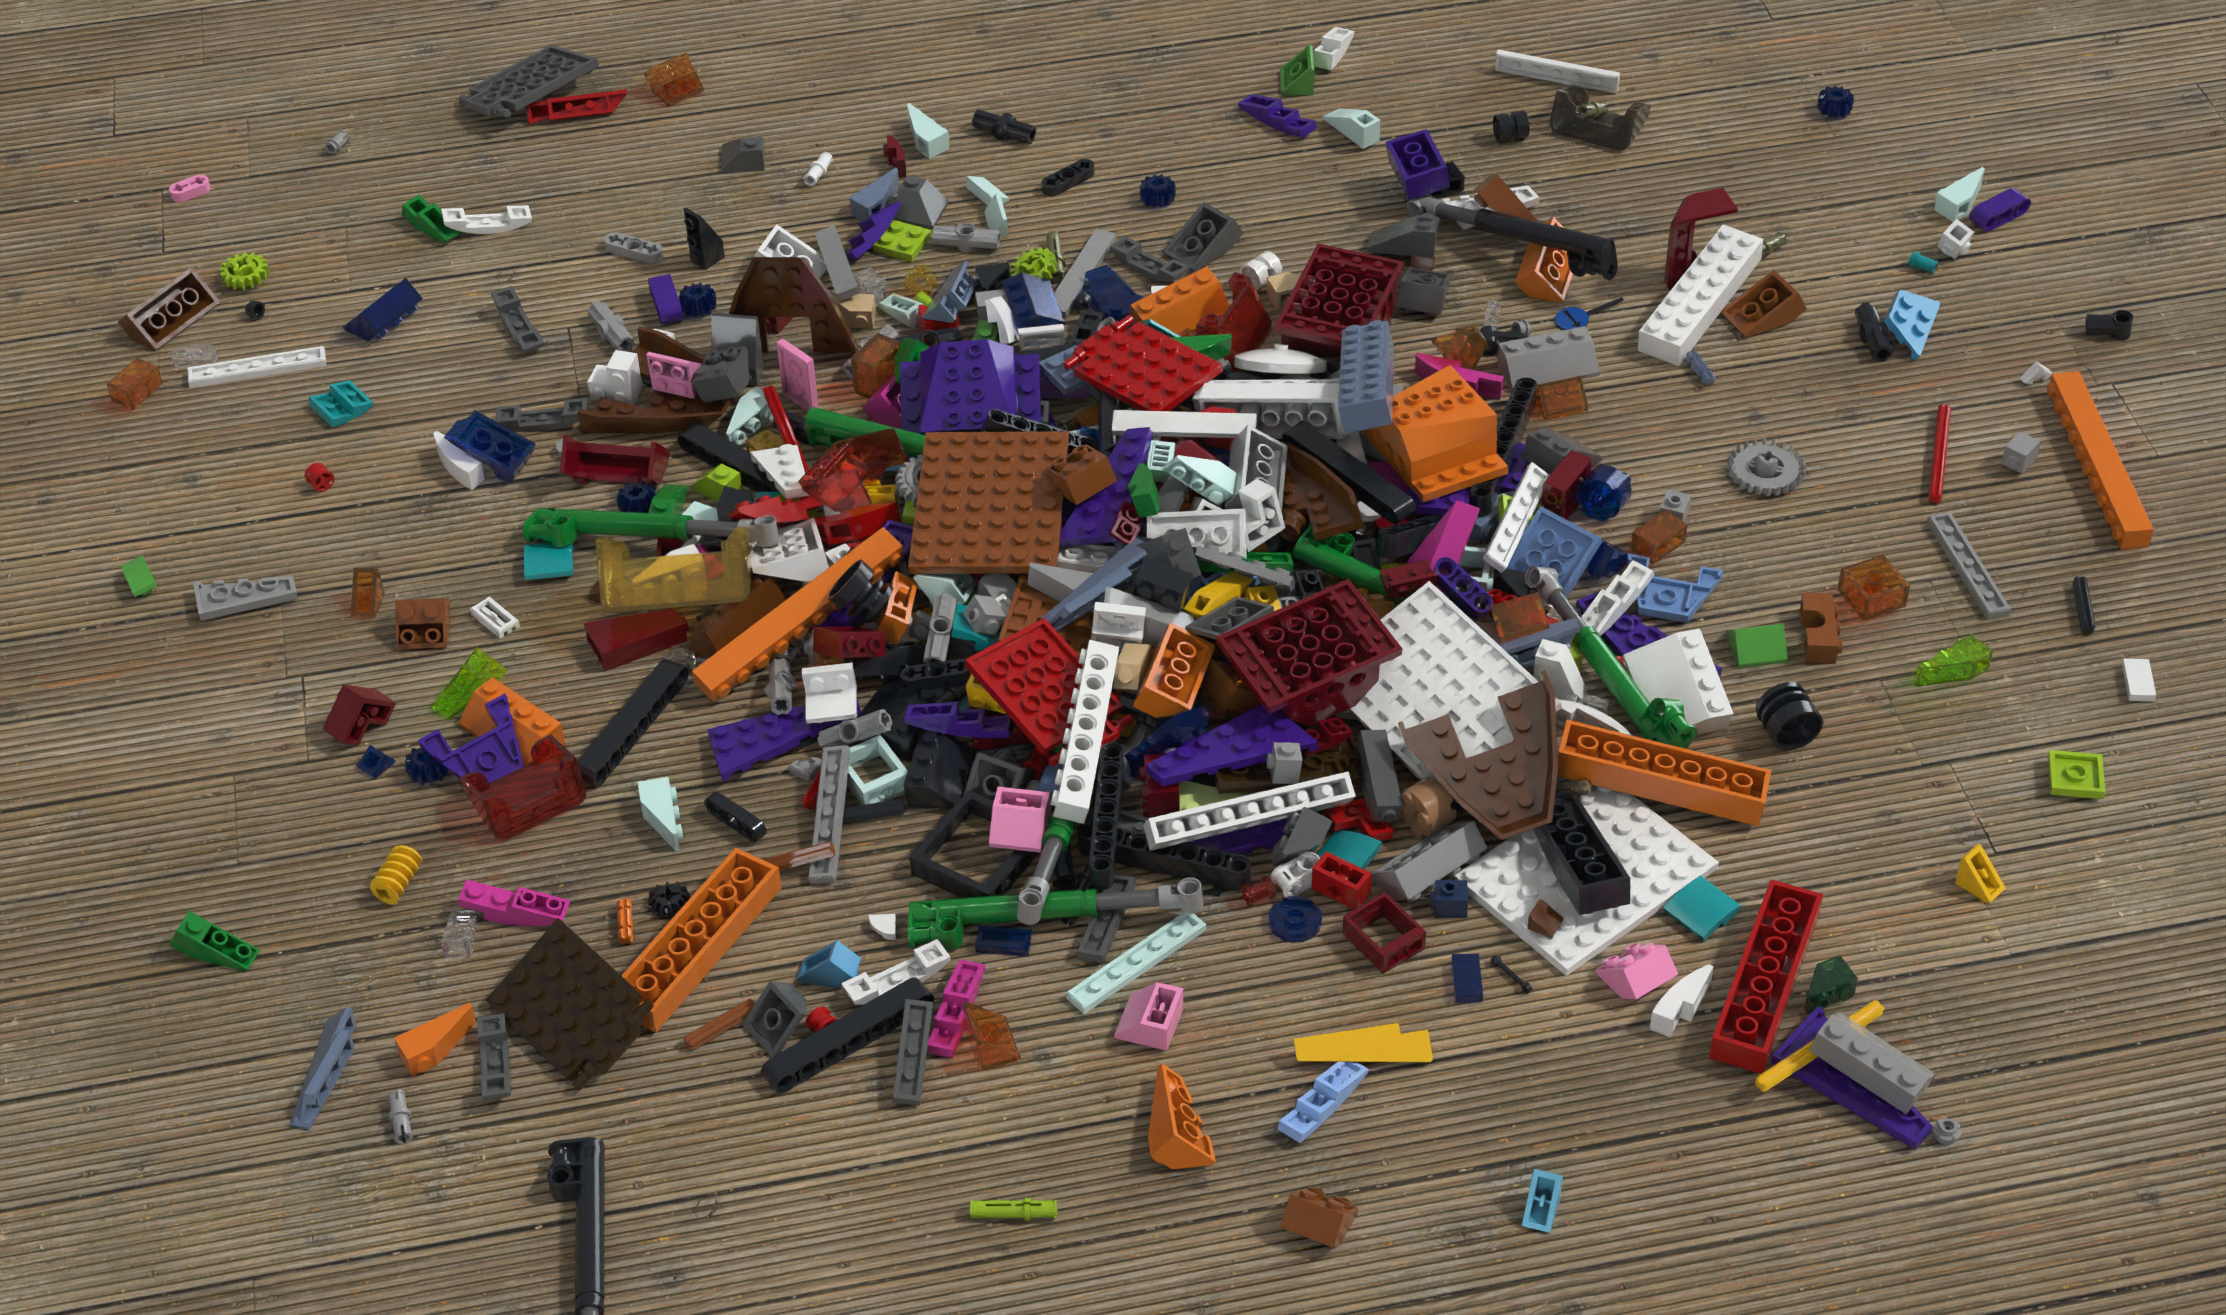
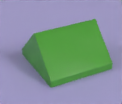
M1310 44L1280 68L1282 95H1314L1313 46Z
M1784 624L1729 629L1725 632L1738 668L1787 663L1788 661Z

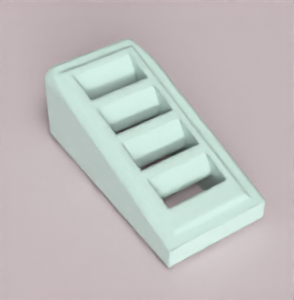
M893 293L881 301L878 306L896 320L913 328L917 325L918 306L920 304L923 305V303Z
M1151 440L1147 467L1150 469L1155 482L1165 483L1170 474L1159 466H1164L1174 458L1175 443Z

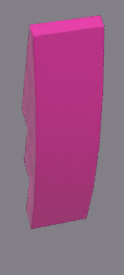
M959 959L943 992V1002L934 1019L935 1027L928 1040V1054L953 1058L972 1012L985 972V964Z

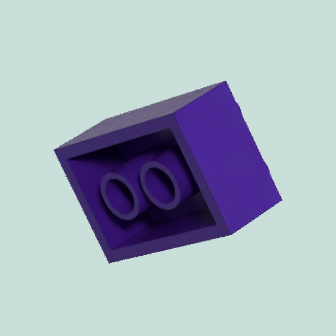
M1427 129L1385 142L1388 161L1408 200L1450 187L1447 166Z

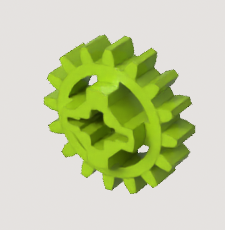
M1038 247L1036 251L1030 248L1029 252H1022V257L1015 258L1017 262L1011 263L1013 269L1010 270L1011 277L1014 283L1018 284L1019 288L1025 286L1026 289H1029L1031 285L1037 288L1040 283L1046 284L1045 279H1052L1051 273L1057 272L1055 267L1058 266L1053 252H1050L1048 248L1043 250L1042 247Z
M243 252L242 256L234 254L235 258L228 257L227 263H221L222 268H219L222 283H226V287L233 286L234 290L239 287L245 290L247 286L254 288V284L261 285V279L267 280V274H269L266 259H263L261 254L256 256L254 252L250 255Z

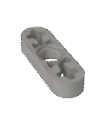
M618 232L609 233L604 238L606 250L610 253L649 264L659 263L663 259L662 246L658 243Z

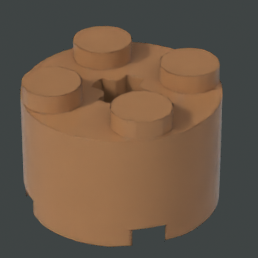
M1430 776L1421 779L1400 792L1403 803L1400 817L1406 819L1414 836L1418 839L1428 837L1454 822L1457 814L1456 809L1451 810L1450 803L1453 802V799L1449 792L1436 778L1431 781L1429 779Z

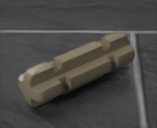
M1578 780L1577 783L1576 781L1556 782L1555 793L1573 790L1577 796L1578 793L1579 796L1589 795L1592 786L1588 780Z

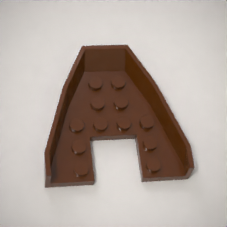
M753 257L734 294L729 314L758 317L762 352L769 351L766 317H809L813 352H851L852 357L859 350V346L834 298L805 258Z
M640 326L637 329L639 344L632 353H637L641 378L651 379L646 356L648 352L701 364L706 359L705 356L660 331ZM654 390L644 405L640 407L600 397L590 412L578 410L581 433L656 434L684 431L694 423H699L708 428L725 413L734 398L704 403L699 394L693 399Z
M1283 442L1288 448L1282 516L1288 510L1297 511L1303 516L1309 515L1316 541L1362 528L1363 523L1353 490L1318 459L1289 442ZM1225 501L1221 503L1218 507L1224 510ZM1262 543L1250 552H1268L1266 543Z
M1546 670L1541 672L1540 682L1498 696L1499 705L1514 741L1466 758L1449 714L1408 729L1405 728L1403 721L1398 722L1400 736L1411 751L1458 804L1501 840L1552 822L1558 773L1555 691Z

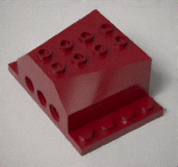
M1317 243L1274 325V333L1281 334V344L1288 345V349L1303 351L1316 356L1341 357L1342 330L1348 326H1363L1375 320H1381L1382 322L1388 320L1390 327L1396 302L1397 281L1403 271L1404 262Z
M1349 579L1216 636L1217 645L1268 714L1282 709L1289 720L1309 726L1317 724L1318 720L1328 719L1355 707L1378 682L1380 665L1401 656L1403 650Z

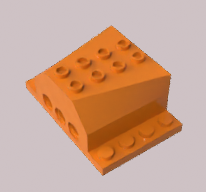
M1451 365L1394 395L1392 424L1360 430L1422 502L1508 474V465L1496 453L1497 414Z

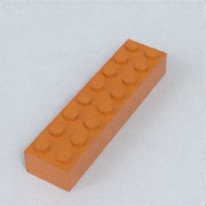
M1567 720L1558 752L1557 776L1575 781L1588 780L1591 785L1611 789L1616 792H1623L1759 826L1766 803L1771 770Z
M735 847L621 975L645 999L654 1005L643 1018L642 1026L657 1032L782 888L779 867Z

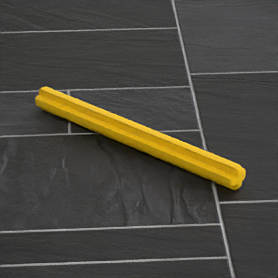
M1874 1000L1848 1018L1864 1027L1883 1014L1884 1007L1879 1001ZM1814 1040L1757 1076L1755 1081L1756 1087L1760 1091L1766 1092L1816 1059L1818 1056L1810 1052Z

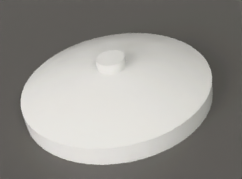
M1274 344V348L1257 349L1234 356V366L1237 368L1269 373H1320L1326 371L1327 361L1321 357L1303 351L1288 349L1286 344Z

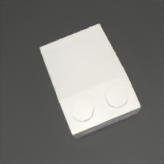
M777 224L754 256L805 258L819 278L822 277L827 269L823 256Z

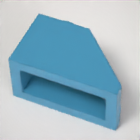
M836 940L804 958L796 980L801 983L838 988L842 986L841 983L858 975V966L861 958Z

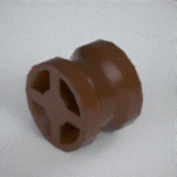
M1288 510L1283 515L1285 529L1278 534L1285 540L1295 541L1300 536V531L1306 526V519L1301 513Z

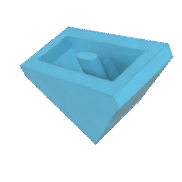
M1534 1169L1522 1226L1548 1233L1551 1232L1561 1197L1562 1175Z

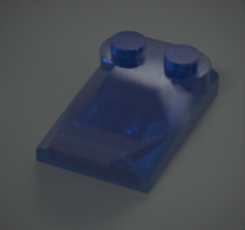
M1108 265L1086 271L1082 291L1090 295L1093 304L1090 306L1095 312L1103 313L1104 320L1112 317L1115 321L1120 322L1126 316L1131 315V304L1144 298L1141 295H1137L1127 282Z
M476 410L469 417L457 420L444 436L454 446L494 469L496 477L503 481H511L516 478L528 462L536 446V443Z
M1201 706L1174 715L1124 755L1131 769L1130 776L1133 778L1140 776L1139 766L1144 765V755L1163 754L1166 751L1188 743L1193 738L1196 739L1207 733L1206 729L1210 725L1208 723L1209 714L1205 708Z

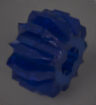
M1834 85L1832 88L1827 86L1825 90L1820 91L1817 102L1818 110L1821 111L1822 115H1828V118H1845L1847 114H1851L1853 109L1854 95L1850 93L1849 89H1843V86L1836 87Z
M1153 174L1152 177L1146 176L1140 185L1141 201L1145 202L1146 206L1152 205L1153 208L1156 206L1162 208L1163 205L1169 206L1172 201H1175V182L1171 180L1170 176L1163 177V174L1159 176Z
M702 282L699 284L692 283L691 286H684V290L679 291V301L682 311L685 312L686 316L693 315L694 318L697 316L704 317V314H711L712 310L716 309V293L709 284L703 285Z
M634 481L631 485L624 484V488L618 490L617 507H619L621 512L648 513L652 499L656 495L655 490H653L651 484L645 485L644 481L639 484Z
M421 747L419 749L412 748L411 754L406 755L405 771L413 783L419 782L421 786L425 783L433 785L435 780L442 781V777L448 774V769Z

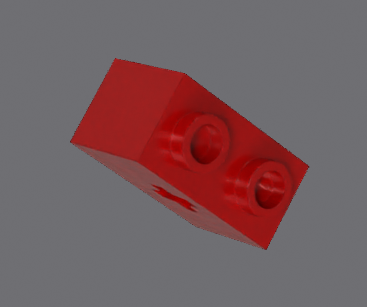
M1326 851L1312 867V889L1353 910L1361 907L1371 895L1372 873Z

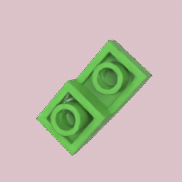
M143 555L121 565L135 597L147 595L157 587Z

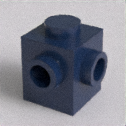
M1435 880L1434 891H1429V907H1434L1435 918H1467V880Z

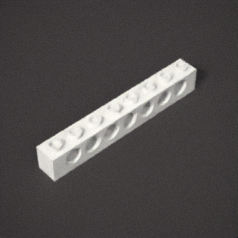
M1089 640L1087 649L1081 650L1078 663L1083 664L1082 669L1078 668L1074 682L1079 684L1078 689L1074 688L1071 697V703L1075 704L1074 709L1070 708L1067 723L1071 724L1070 729L1066 728L1063 743L1067 744L1066 749L1062 748L1059 758V764H1062L1063 768L1062 770L1058 769L1054 783L1059 785V788L1053 791L1050 805L1055 806L1053 817L1082 824L1085 822L1089 810L1119 652L1118 646Z
M1344 772L1149 818L1143 825L1151 851L1291 817L1294 812L1298 813L1303 807L1315 812L1345 805L1356 796L1349 772Z

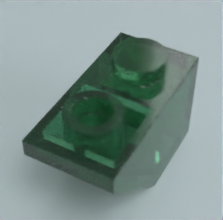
M1841 955L1816 965L1806 998L1804 1010L1807 1014L1813 1012L1818 1005L1825 1009L1831 1004L1847 1001L1852 996H1855L1858 977Z

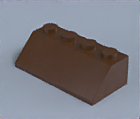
M191 267L126 314L118 323L133 341L156 351L219 304L220 301Z
M761 574L751 577L744 588L738 589L731 594V599L719 604L714 609L715 612L701 619L698 622V626L691 631L690 656H713L783 603L786 599L773 576H761Z

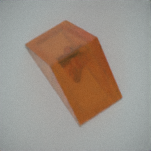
M354 567L351 616L376 618L385 594L379 569Z

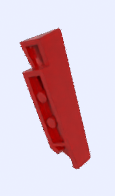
M625 89L532 102L526 105L528 123L534 124L548 119L555 121L612 114L627 96L628 91Z

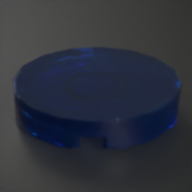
M1301 896L1285 897L1282 899V902L1278 904L1276 902L1272 905L1269 912V927L1273 934L1281 940L1291 943L1312 939L1319 933L1322 926L1320 908H1317L1310 899Z

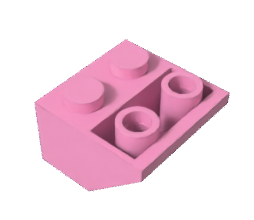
M652 352L646 354L652 389L693 399L698 393L690 381L696 374V370L702 365L701 363Z
M998 787L992 808L989 847L1041 853L1043 847L1042 839L1051 815L1050 792Z
M1652 942L1645 945H1639V943L1631 944L1624 948L1625 953L1619 956L1608 957L1603 961L1604 965L1595 970L1597 975L1622 999H1638L1678 975L1666 945H1654Z
M1156 982L1131 993L1114 1038L1167 1051L1183 1012V988Z

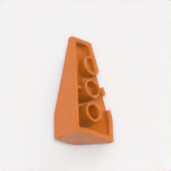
M1161 1063L1157 1068L1148 1133L1150 1155L1155 1162L1163 1163L1170 1169L1211 1166L1216 1162L1210 1137L1207 1135L1203 1136L1199 1126L1203 1122L1200 1116L1196 1115L1190 1107L1193 1100L1182 1076Z

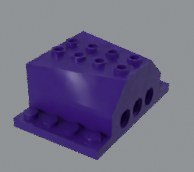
M985 339L940 342L920 352V361L900 362L901 429L923 435L926 432H980L988 412L992 409L1042 423L1039 354L1015 355L1013 346Z

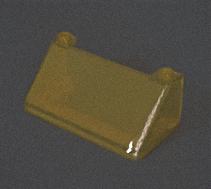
M747 527L733 528V532L728 536L727 540L721 541L722 551L632 559H630L628 546L624 542L610 540L609 538H596L601 605L609 612H627L740 603L745 601L751 592V529Z

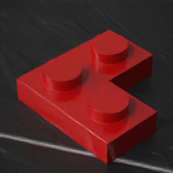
M1365 798L1350 801L1345 805L1324 809L1323 811L1324 817L1332 821L1330 826L1333 831L1358 826L1363 835L1379 841L1392 839L1394 830L1388 822L1372 821Z

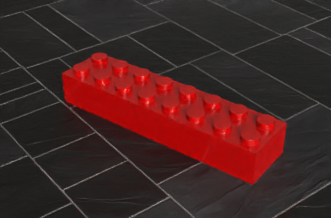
M1770 879L1712 1036L1710 1059L1760 1074L1765 1071L1820 915L1823 899L1822 893Z

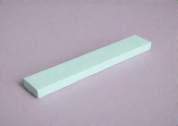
M1183 912L1067 991L1066 999L1083 1014L1087 1013L1206 931V924L1194 913Z

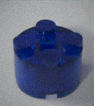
M1599 464L1591 470L1577 487V503H1581L1582 511L1592 519L1606 521L1608 518H1614L1631 497V478L1627 473L1621 472L1615 467Z

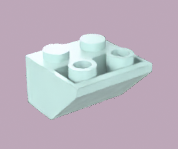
M915 574L913 577L917 582V588L923 590L930 599L932 607H934L935 596L942 593L951 594L952 597L957 599V603L963 604L977 585L971 574Z

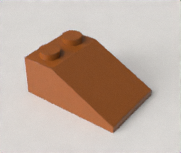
M1490 174L1473 190L1475 194L1474 200L1483 208L1487 207L1499 213L1539 222L1497 174Z
M1773 270L1723 308L1721 314L1745 338L1789 324L1805 312L1807 308L1800 294Z

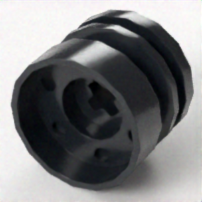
M862 559L856 561L843 573L827 596L828 600L839 609H843L851 604L847 616L849 618L855 617L854 622L859 626L867 623L882 610L894 589L889 583L883 585L884 578L881 576L870 582L874 570Z
M1785 682L1768 689L1756 703L1755 712L1757 717L1762 722L1764 728L1767 729L1776 747L1781 750L1792 751L1804 747L1812 742L1823 728L1824 721L1815 705L1811 703L1804 688L1796 682Z

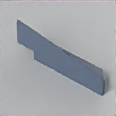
M966 260L951 271L923 314V319L952 323L956 320L957 310L960 312L966 307L977 284L975 278L966 272V267L969 265Z
M1133 543L1127 544L1043 616L1042 619L1045 618L1056 631H1059L1094 609L1095 602L1104 603L1106 587L1120 591L1132 585V573L1139 570L1147 558L1146 551Z
M1574 618L1494 638L1493 640L1523 668H1527L1535 664V655L1542 639L1565 644L1570 649V643L1576 632H1580V627L1577 619Z
M346 1007L326 1021L289 1123L291 1127L310 1131L355 1049L351 1035L357 1026L352 1008Z

